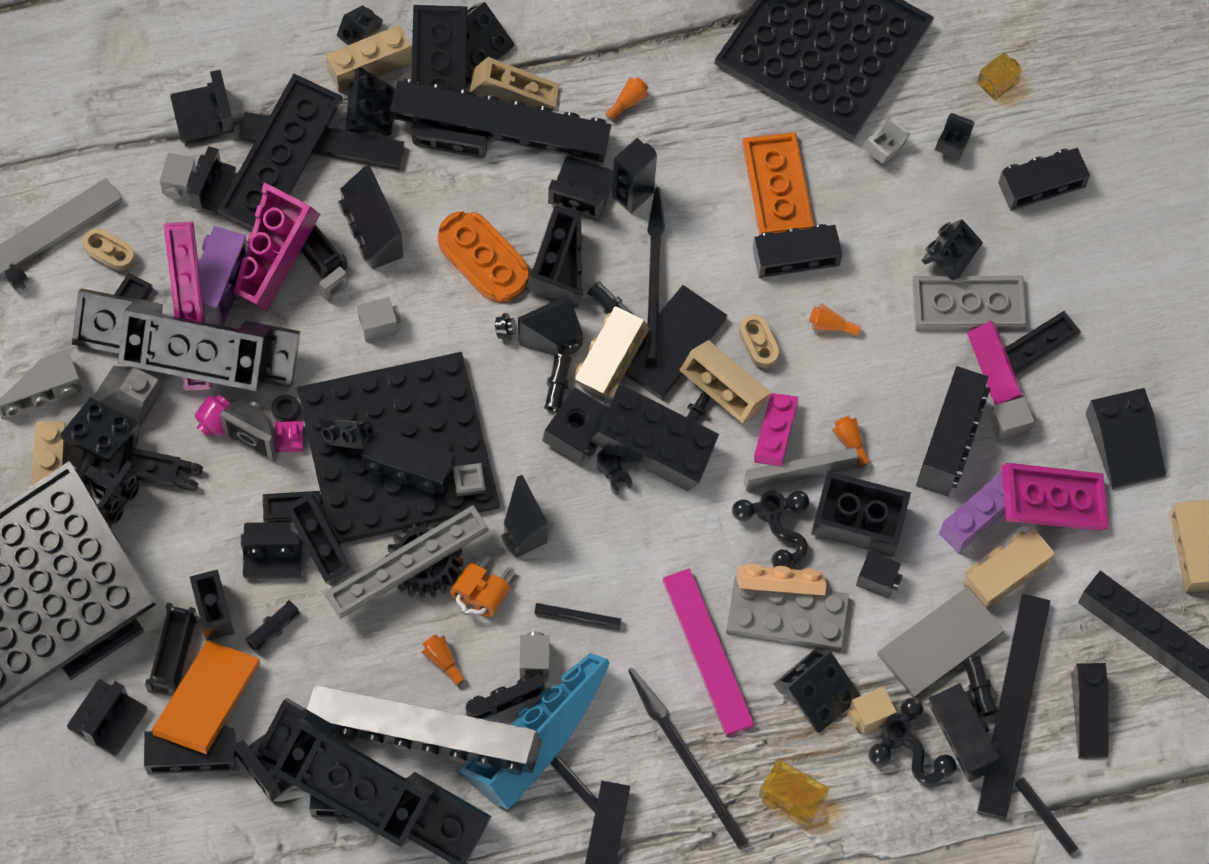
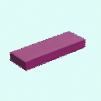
M989 321L968 332L967 335L983 375L989 376L987 386L991 388L990 394L994 404L997 405L1023 397L995 323Z

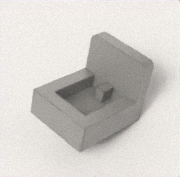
M890 117L886 120L880 131L866 139L862 147L873 158L883 164L900 153L910 132Z

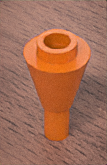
M629 77L616 103L605 113L607 118L614 121L623 110H627L648 97L647 90L649 87L639 77L636 79Z
M822 303L819 307H813L809 317V322L813 323L812 329L843 331L858 336L861 329L860 325L846 321Z
M850 415L835 422L836 427L832 429L833 433L848 449L856 448L858 453L857 462L860 467L869 464L870 461L862 447L863 442L857 418L851 419Z
M435 634L422 644L425 649L421 653L442 671H445L455 686L465 680L455 666V661L445 635L439 638Z

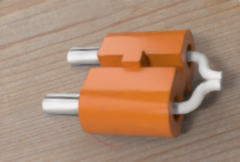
M482 554L476 564H468L450 590L452 597L462 607L461 613L466 616L474 613L493 617L511 590L508 583L515 574L514 569L507 567L501 577L495 574L492 576L487 575V570L484 568L490 561V557L486 556V554ZM469 604L475 606L474 609L466 611V606Z

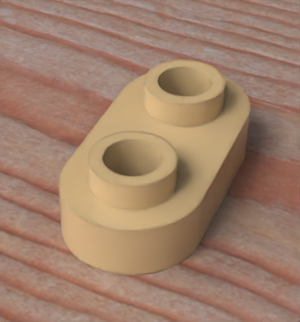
M100 228L89 230L83 237L85 252L99 262L117 271L127 270L133 265L135 261L133 248L120 238ZM97 243L102 244L100 248L93 247ZM119 256L126 257L122 261L116 260Z
M759 315L746 316L741 321L739 332L752 362L760 368L772 367L778 360L779 347L766 320ZM755 329L758 333L753 335L749 333V330ZM767 353L769 357L762 358L760 354Z

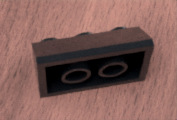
M370 164L366 165L340 188L341 200H338V205L343 216L348 215L351 223H348L353 238H359L361 246H359V251L364 262L369 260L372 269L404 258L402 233Z

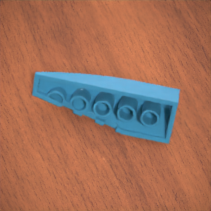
M589 653L561 676V684L551 688L548 687L539 694L542 699L530 709L524 706L517 712L519 718L510 725L536 730L542 739L532 774L522 772V775H515L505 771V768L494 766V769H486L477 765V762L467 760L457 771L460 776L492 803L509 809L520 799V796L527 788L538 780L540 774L566 744L601 684L610 664L608 659Z

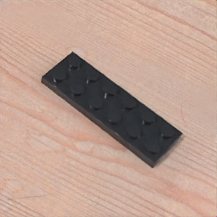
M293 73L217 209L218 214L253 230L256 220V209L260 205L263 195L261 191L264 182L290 195L343 100L342 95Z

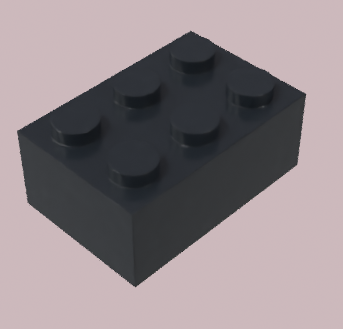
M827 471L811 535L895 556L911 492Z

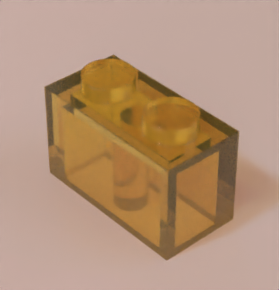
M777 759L762 784L758 796L762 798V802L766 806L775 810L780 808L788 813L787 816L792 821L801 825L805 823L810 826L824 803L830 788L782 760Z

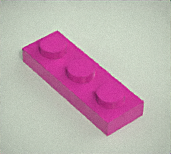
M771 393L754 454V463L783 466L799 404L798 396Z

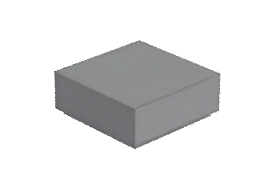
M341 267L319 282L320 295L326 301L331 300L348 286L347 273Z
M481 463L453 467L457 497L485 493Z

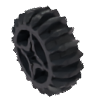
M414 523L412 525L413 531L411 532L403 528V537L395 535L393 537L395 544L388 545V552L391 554L432 530L429 529V523H424V529H418V525ZM462 548L428 567V570L421 571L419 574L424 579L411 577L399 584L398 590L402 592L408 588V596L413 597L415 592H419V597L422 600L427 592H430V596L435 598L436 590L438 589L445 594L447 592L446 584L453 586L455 584L454 577H460L461 575L459 567L463 566V559L460 558ZM448 561L443 571L433 577V570L438 566H442V562Z

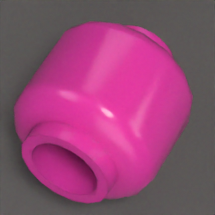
M219 394L217 397L208 396L194 414L195 419L199 422L196 428L209 438L212 434L218 437L224 436L225 431L222 427L220 414L232 404Z

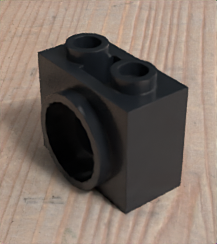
M575 387L546 427L542 441L581 465L585 457L590 459L598 448L597 445L589 442L588 439L603 404ZM569 422H578L581 427H572Z

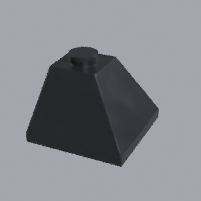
M569 295L518 317V342L520 346L552 356L556 354L571 355L583 346V332Z
M523 474L517 476L504 520V534L501 535L506 549H512L516 557L547 544L548 523Z

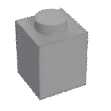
M172 153L167 154L160 178L162 194L172 199L190 198L189 194H187V185L189 180L195 178L197 173L195 158Z
M390 297L357 305L358 318L365 341L398 333L397 323L401 322L398 306L392 307Z
M1025 397L994 405L989 415L998 441L1030 433L1036 421L1035 411L1031 405L1028 406Z
M536 631L520 635V678L527 675H533L534 677L541 674L542 678H549L550 635H544L542 632Z

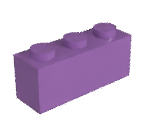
M1002 471L943 521L939 535L958 554L1005 514Z

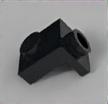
M362 5L344 14L337 37L351 45L363 40L364 36L379 29L383 19L374 14L371 9Z
M950 113L937 141L935 151L941 152L947 157H954L960 160L969 142L975 122Z

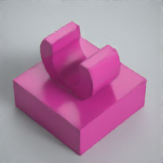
M303 421L274 422L275 452H303Z

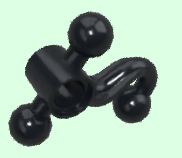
M768 490L757 503L741 499L733 504L732 514L738 521H748L754 514H757L761 520L769 522L771 532L776 538L792 542L797 546V550L794 553L784 549L776 551L771 558L774 568L776 566H785L791 569L793 564H797L806 558L808 553L806 539L800 533L782 528L779 520L782 511L785 509L801 513L808 508L809 497L805 492L796 490L788 498H784L781 492ZM771 501L775 503L777 510H768L764 502Z
M914 697L905 699L901 704L902 714L892 716L887 720L881 731L882 742L870 748L868 757L873 765L884 766L891 760V749L905 745L913 751L912 773L914 778L924 785H935L944 777L952 776L955 773L956 761L952 756L942 754L933 763V773L928 774L923 770L925 750L923 745L910 734V721L919 719L922 716L923 704ZM896 726L900 728L903 736H893L889 727Z

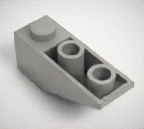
M69 350L40 359L0 398L1 418L17 416L23 410L32 407H43L52 400L60 397L69 398L82 390Z

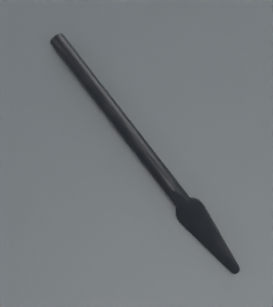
M656 187L654 190L647 232L651 237L647 325L650 330L647 333L646 362L652 364L657 362L661 235L665 230L661 189L659 187Z
M630 668L628 670L629 675L648 715L658 722L738 849L745 848L749 842L666 715L667 709L639 674L633 668Z

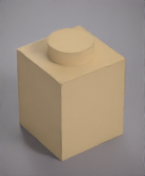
M881 687L853 699L848 716L854 727L858 726L861 734L885 725L887 720L895 716L897 712L885 687Z

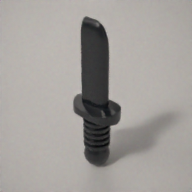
M702 391L695 405L689 403L687 409L690 412L687 418L697 422L700 416L706 417L708 412L704 409L710 400V396L706 392Z

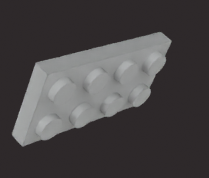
M735 575L726 633L841 651L849 593L826 590L824 596L741 589L738 586Z

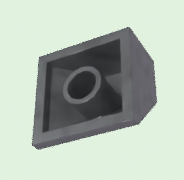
M113 366L92 398L139 421L140 428L162 394L157 378L134 367Z
M242 399L224 409L220 414L223 430L225 431V437L274 463L276 454L264 409L253 401L247 403Z

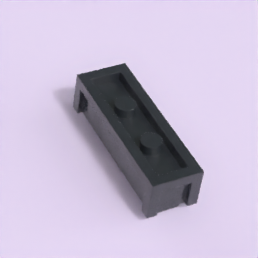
M315 224L300 252L323 280L339 267L343 270L347 269V259L344 255H340Z
M167 602L164 626L150 678L146 679L145 686L147 692L173 696L180 684L197 619V612L193 607H189V609L173 607L172 603Z

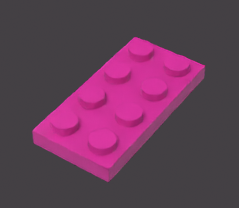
M1006 463L1001 466L1006 521L1097 531L1108 529L1103 473Z

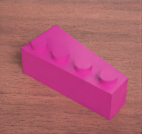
M264 182L261 191L263 193L261 203L256 209L254 228L252 233L250 232L247 253L242 259L233 293L267 312L317 222L320 213L310 205Z

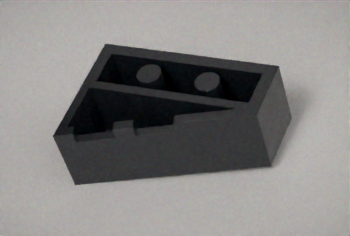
M556 205L554 206L525 290L555 301L569 295L573 307L578 308L583 297L581 214Z

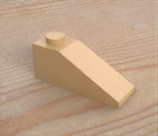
M487 57L473 69L470 92L482 98L485 95L499 98L502 102L511 103V101H519L530 107L543 106L554 109L556 108L559 84Z

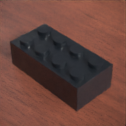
M956 366L916 486L947 497L951 487L957 489L991 389L986 387L989 376Z
M619 383L608 392L588 441L689 491L700 483L719 434Z

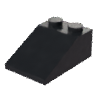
M1145 388L1091 400L1085 414L1111 489L1165 477L1166 471L1154 412Z

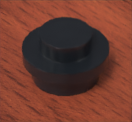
M13 263L10 264L9 268L4 270L10 285L14 290L18 288L25 289L24 282L28 281L24 270L21 266L15 267Z
M503 313L502 316L495 319V330L498 339L511 341L512 335L516 334L515 319L510 318L508 313Z

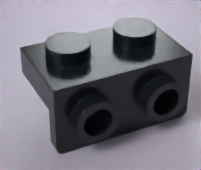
M208 146L205 155H200L196 167L198 171L195 178L189 180L187 194H189L192 208L217 215V209L232 183L236 167L221 162L219 149Z

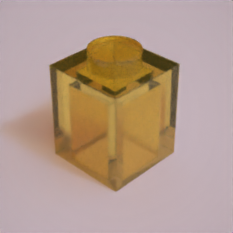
M1003 52L980 70L977 84L996 101L1019 83L1022 69L1014 58H1010Z

